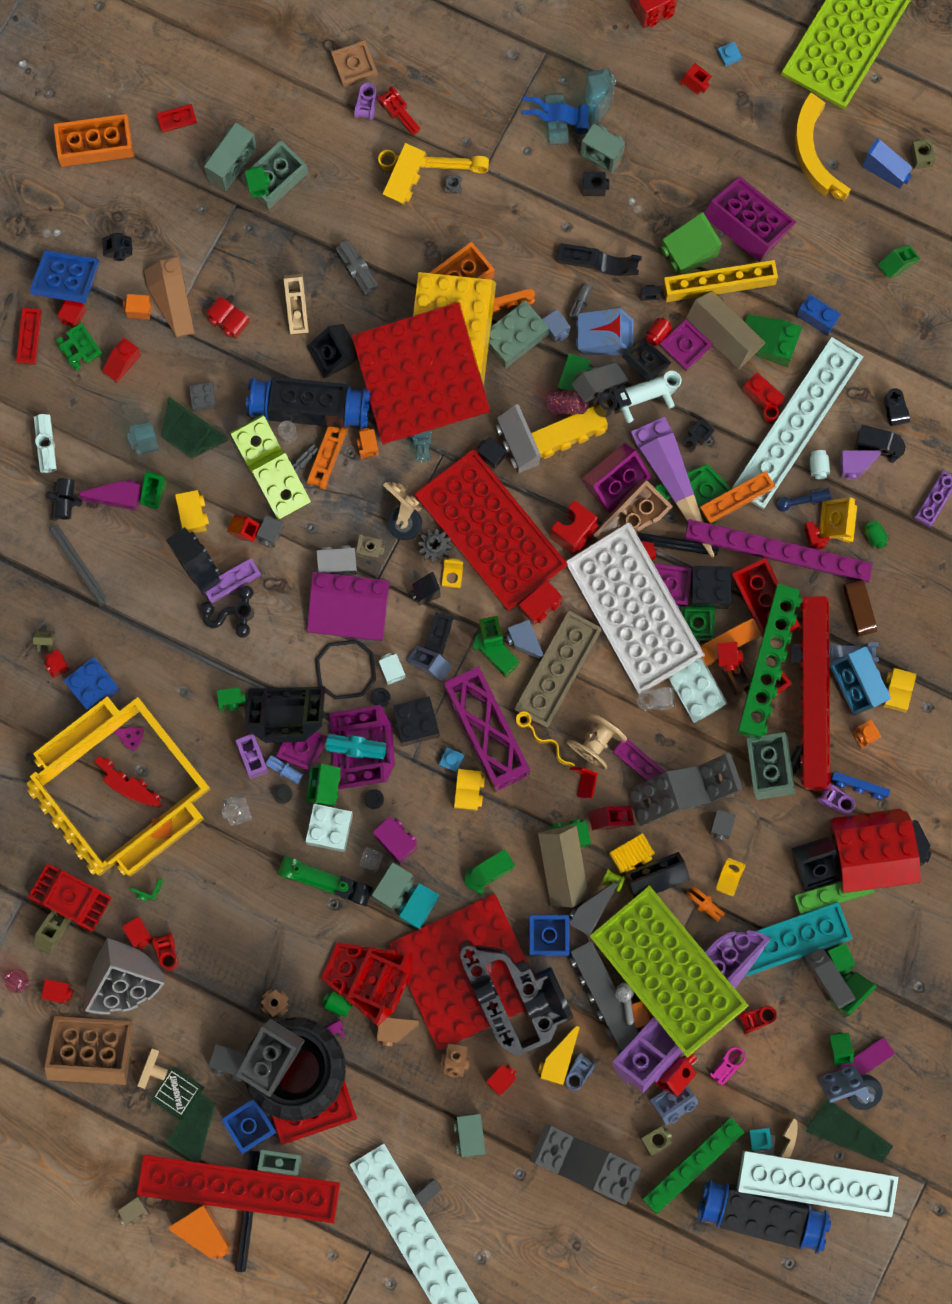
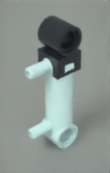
M668 371L665 375L651 379L649 382L645 381L628 388L621 387L615 389L611 393H604L594 406L595 412L600 417L610 416L613 410L615 414L622 412L626 422L631 423L634 419L629 407L659 396H663L667 407L671 409L675 406L671 395L682 382L681 376L676 371ZM603 403L608 404L609 408L605 407Z

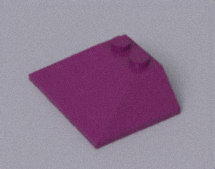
M381 705L329 714L331 734L345 737L358 736L366 738V740L386 743L384 760L367 757L355 758L343 753L332 752L333 766L341 768L338 790L387 782L395 766L392 726Z

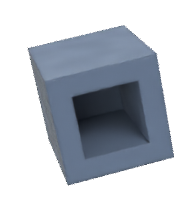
M558 309L542 319L549 327V336L554 343L558 340L563 341L569 336L570 325Z

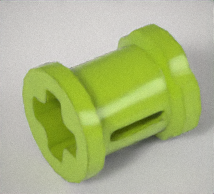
M608 869L601 885H609L614 880H617L619 883L615 889L616 892H620L626 876L623 875L621 877Z

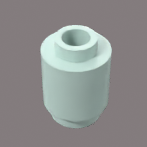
M825 450L811 452V476H814L815 479H825L830 474L829 456L826 455Z

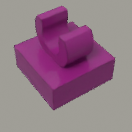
M340 1019L324 1026L333 1035L340 1033L341 1037L345 1038V1034L341 1030L344 1026Z

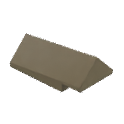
M713 291L697 298L686 317L739 370L765 344V341Z
M577 825L538 832L551 906L574 907L587 900L589 894Z

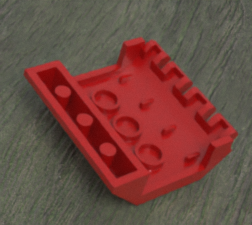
M894 809L888 810V814L885 811L869 813V816L858 814L851 815L850 819L843 816L833 818V821H830L832 838H835L841 867L840 881L843 893L921 882L920 857L912 820L907 811Z

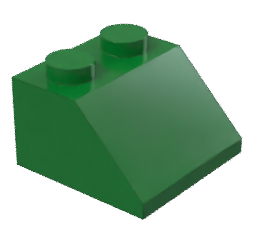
M849 972L843 978L856 1000L840 1009L837 1008L831 998L827 1001L844 1018L850 1016L877 988L874 983L858 972L853 974Z

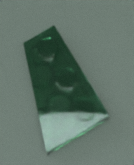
M199 1092L166 1144L193 1162L200 1163L216 1103Z

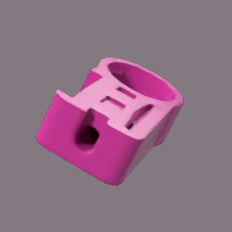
M739 1047L730 1048L723 1057V1060L713 1070L714 1073L710 1072V1076L720 1085H724L735 1071L744 1064L746 1059L745 1052ZM737 1049V1053L729 1061L730 1052ZM743 1053L742 1062L736 1065L732 1064Z

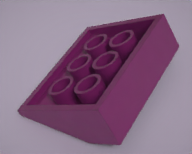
M740 176L710 202L704 213L710 223L715 225L759 262L772 251L796 224L794 219Z
M313 572L307 633L383 641L390 582L388 580Z

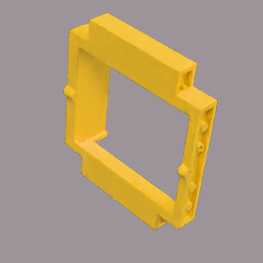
M107 696L33 753L36 757L33 761L40 769L44 767V770L39 774L35 772L30 776L31 780L26 783L29 787L27 791L33 799L36 797L41 802L39 807L45 814L49 812L53 817L50 820L57 829L61 828L64 831L63 838L69 845L71 843L74 844L77 848L74 850L81 860L85 858L89 863L86 867L92 875L96 873L98 876H101L116 863H119L117 868L123 876L127 874L131 877L204 820L193 803L211 790L210 787L138 697L119 711ZM140 712L198 787L162 814L159 818L163 819L152 827L151 823L102 861L44 785ZM172 819L171 838H152L153 833Z

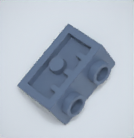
M688 1085L678 1097L663 1091L650 1100L665 1125L675 1123L680 1116L686 1112H691L698 1105L697 1098Z

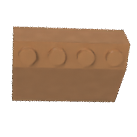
M54 1016L45 1063L47 1080L126 1085L133 1021Z

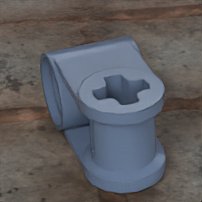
M580 1052L565 1078L566 1088L570 1091L579 1090L598 1062H592ZM572 1076L579 1079V1086L572 1087L569 1084V1078Z

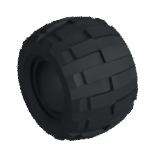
M303 1017L276 1020L275 1022L305 1040L301 1048L309 1050L316 1057L319 1065L318 1078L310 1089L301 1093L285 1091L278 1085L272 1096L269 1097L245 1082L247 1091L252 1100L263 1111L279 1119L300 1121L317 1116L335 1102L345 1082L346 1066L342 1047L336 1037L319 1022ZM255 1038L253 1039V1041L251 1042V1044L248 1045V1048H247L246 1053H245V1057H246L247 1053L249 1052V1050H250V1048H251V1046H252V1044H253Z

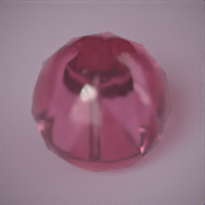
M21 969L11 970L4 980L7 990L13 994L21 993L30 982L27 973Z

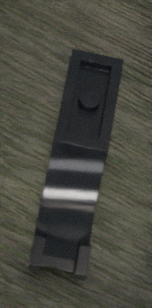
M564 243L560 244L557 256V263L592 268L613 276L638 275V263L642 261V256L632 254L629 257H614L595 248Z

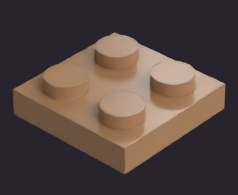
M365 40L331 52L343 87L378 76Z

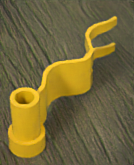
M523 711L516 716L517 726L520 728L527 727L536 742L540 744L551 743L555 746L556 759L559 763L570 767L575 766V764L561 759L559 756V745L555 740H542L536 736L534 728L530 725L532 719L528 712ZM520 719H525L526 723H521Z

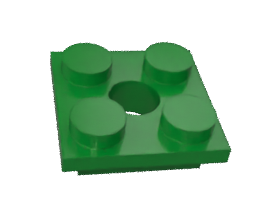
M680 607V612L697 641H710L715 638V607ZM700 619L703 622V626L701 628L694 627L693 620Z

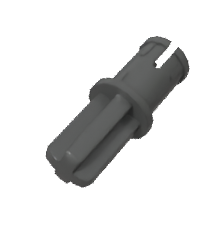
M581 284L577 297L573 299L574 304L569 313L571 319L578 320V314L582 313L584 307L587 306L588 297L593 289L590 285Z

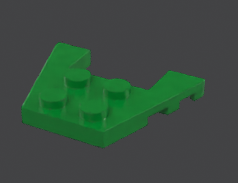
M709 464L687 473L699 510L701 506L732 490ZM663 484L655 487L666 500L671 498Z

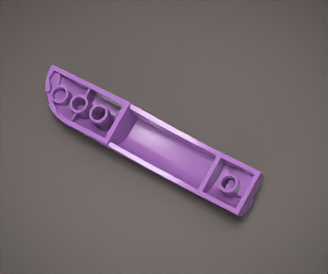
M750 930L737 933L733 931L717 939L705 953L732 986L736 988L762 953L770 938ZM653 1017L612 1062V1065L625 1083L629 1084L630 1082L644 1093L654 1081L657 1082L683 1052L656 1018Z

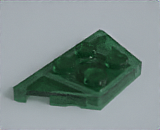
M171 397L168 398L164 426L161 432L162 439L191 459L228 441L227 436Z

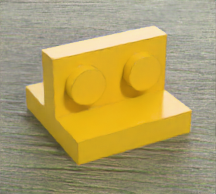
M848 497L822 501L819 527L820 537L818 538L829 536L830 539L835 538L847 543L853 542L857 505H855L854 498Z

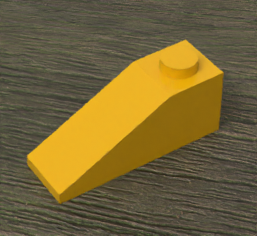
M575 1026L545 1059V1062H540L538 1074H541L540 1079L563 1086L580 1027Z

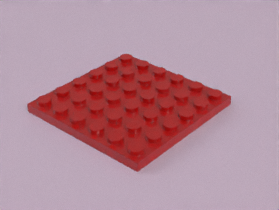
M460 302L352 335L366 388L370 391L369 399L383 445L491 412Z
M496 894L389 943L391 950L411 952V976L407 984L438 1051L447 1048L448 1044L458 1043L491 1027L462 964L458 951V946L462 941L470 940L475 945L502 948L515 963L523 959L525 963H528ZM466 949L465 951L469 959L473 958L470 950ZM495 960L487 964L486 968L508 1017L510 1018L527 1010L505 961ZM474 966L471 971L477 972L481 967ZM526 984L523 989H531L532 984ZM490 1001L489 1004L493 1010L495 1009V1005L492 1001Z

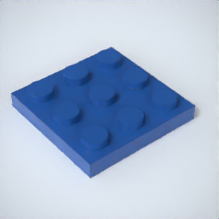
M44 250L30 288V294L86 303L99 267V259Z

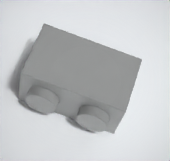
M341 546L340 549L323 547L321 550H317L318 573L336 575L357 574L355 548Z

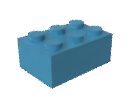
M863 647L830 663L833 674L853 716L891 699L889 691L885 687L880 672L876 668L867 647Z

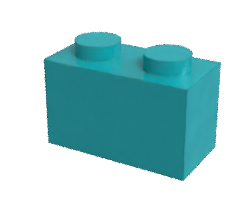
M419 883L417 887H412L408 894L410 896L407 904H402L398 913H400L399 918L420 930L440 896Z

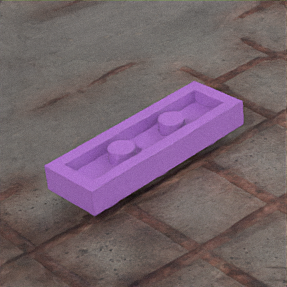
M251 558L220 575L221 582L208 590L206 595L210 602L214 603L261 576V573Z

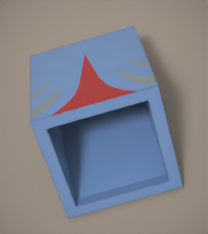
M621 308L578 314V320L576 321L578 331L576 346L583 354L623 355L627 349L633 346V318Z

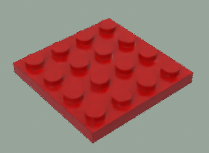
M310 1051L298 1054L280 1081L279 1086L291 1093H301L310 1089L316 1082L319 1074V1065L316 1057ZM346 1082L343 1083L340 1094L335 1102L317 1116L300 1121L283 1120L272 1116L281 1145L357 1119Z

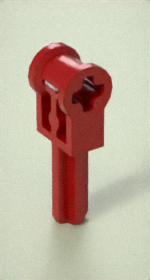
M390 86L389 90L383 95L376 97L381 107L386 110L392 119L398 117L411 135H415L420 131V127L406 111V102L393 86Z

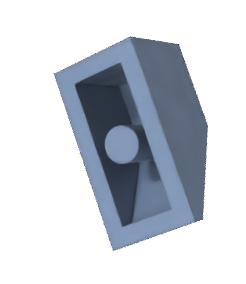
M529 620L508 628V634L505 636L509 645L513 644L515 650L540 660L543 658V652Z
M416 645L406 660L425 674L442 682L452 668V665L440 654Z

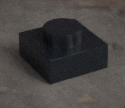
M646 285L641 287V301L659 300L661 294L660 286Z

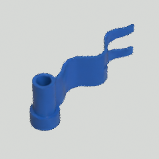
M523 96L522 98L523 101L540 105L543 111L547 112L544 113L539 109L522 110L521 114L536 115L545 122H567L575 126V132L579 134H587L590 129V124L588 123L589 106L579 105L577 109L563 103L546 104L538 97Z

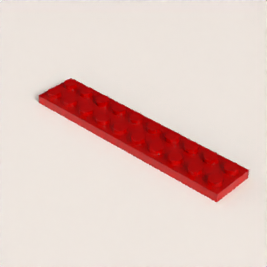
M143 1155L137 1195L335 1224L341 1183Z

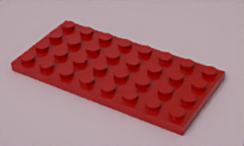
M474 449L414 494L420 501V504L442 531L446 532V536L451 539L454 546L508 612L525 600L546 580H551L568 565Z

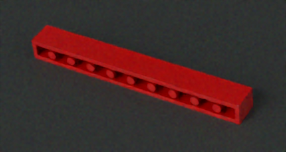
M826 596L803 597V603H800V613L803 614V622H800V632L803 633V640L800 641V650L803 652V659L800 660V669L803 671V678L800 679V687L803 690V697L800 698V706L803 709V716L800 718L803 735L800 737L801 747H804V754H801L800 757L801 766H804V773L801 774V785H804L806 790H830L829 599Z

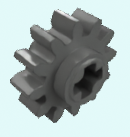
M436 529L435 534L428 530L427 537L421 535L424 542L418 543V546L422 548L419 553L421 555L425 554V561L431 558L434 564L437 558L442 562V556L449 557V553L446 550H452V546L447 545L451 542V539H445L446 532L439 535V531ZM434 543L438 544L436 549H432Z

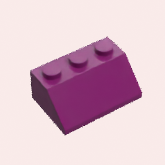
M624 443L586 474L582 480L589 492L610 513L642 478L648 481L651 475L637 451Z

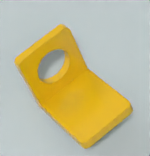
M453 558L444 560L443 587L461 588L462 561ZM455 573L458 576V580L455 583H449L447 581L448 574Z
M727 858L716 890L734 896L746 865ZM729 865H736L739 870H732Z

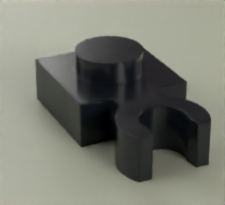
M700 419L689 430L688 434L691 437L685 438L682 446L684 447L686 443H691L692 447L689 452L692 453L695 451L697 443L703 445L713 435L715 430L703 419Z

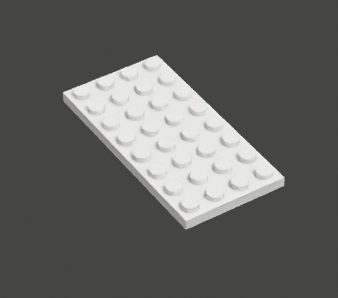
M631 523L625 524L566 561L569 570L638 694H642L705 656Z

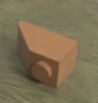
M387 1018L378 1026L377 1042H381V1046L392 1047L393 1043L397 1044L417 1028L419 1021Z

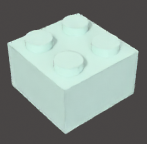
M314 804L306 844L345 852L353 817L352 811Z

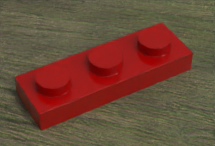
M22 308L16 358L17 364L36 365L42 317L41 309Z

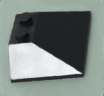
M325 686L249 689L244 729L265 743L305 742L322 727Z

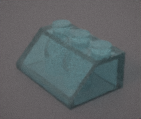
M609 68L587 72L585 98L587 106H589L592 125L593 123L597 126L600 124L610 109L611 101L614 100L613 93H615L614 85H616L614 74L610 73Z

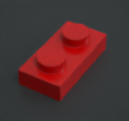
M192 104L157 113L162 133L197 124Z

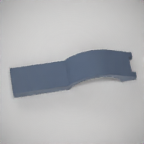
M868 642L854 646L830 643V663L863 647H867L874 663L879 662V657H876V647H879V642ZM791 644V663L800 664V660L803 659L800 644Z

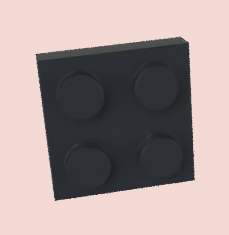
M645 338L627 349L621 356L648 382L666 370L671 364Z

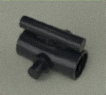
M59 478L57 482H54L53 492L48 491L46 493V498L52 500L50 520H69L72 515V507H80L82 505V500L73 496L74 480Z

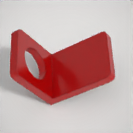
M570 767L569 770L581 774L577 797L592 799L598 773L586 768Z

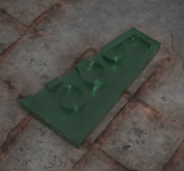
M826 1099L804 1131L881 1163L893 1148L890 1143L836 1104L830 1103L828 1099Z

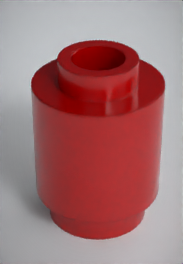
M657 318L647 330L645 339L653 346L662 343L672 330L670 327L671 323L665 318Z

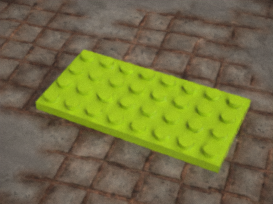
M825 0L781 75L845 110L911 0Z
M650 886L590 935V938L686 1057L694 1053L749 1006Z

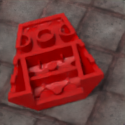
M336 943L320 979L379 1026L395 1011L411 976V952Z

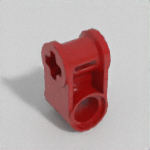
M168 932L167 935L157 938L155 936L152 937L160 966L166 971L176 970L179 960L172 933ZM167 957L174 958V962L171 966L164 965V961Z
M765 1006L757 1010L745 1012L737 1017L741 1019L744 1027L743 1033L747 1034L773 1023L777 1018V1012L773 1007ZM764 1010L772 1012L773 1017L770 1021L763 1019L762 1013Z

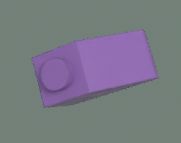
M842 451L840 455L841 478L856 480L879 458L881 452Z

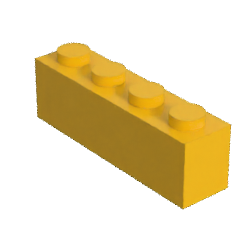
M593 406L531 434L540 452V458L544 457L546 459L553 456L554 452L558 450H568L572 447V444L577 442L581 444L593 435L597 437L604 434L608 428V423L605 417H600L596 414Z

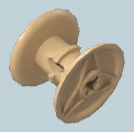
M587 712L588 719L595 725L591 733H587V739L583 745L573 740L567 741V744L591 764L607 770V765L599 757V754L608 747L607 743L611 737L621 742L627 741V737L604 718L595 713ZM593 734H596V738L589 742Z

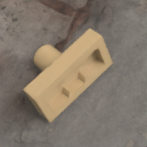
M151 1048L139 1078L138 1087L145 1089L150 1076L164 1081L168 1069L155 1065L159 1053L158 1050Z

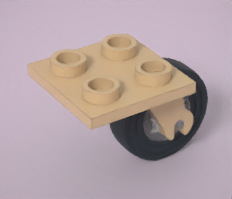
M385 482L383 486L401 502V505L395 508L388 517V529L397 539H412L418 535L422 527V519L418 512L422 509L419 505L420 501L413 495L409 496L402 484Z

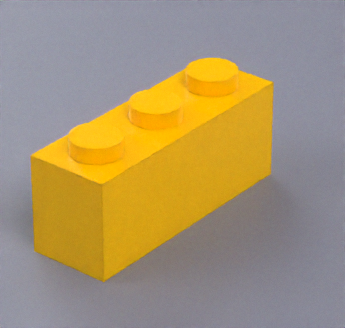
M405 143L385 187L383 196L402 205L410 201L413 194L411 192L413 184L417 185L420 179L418 174L420 168H424L428 160L425 151Z

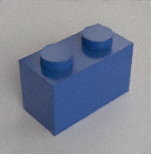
M811 294L808 295L797 313L799 318L827 336L841 315Z

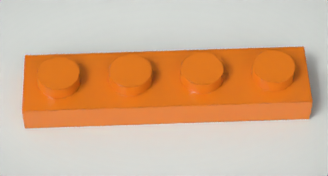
M764 471L701 506L700 510L707 522L712 524L775 489L776 486L768 473Z

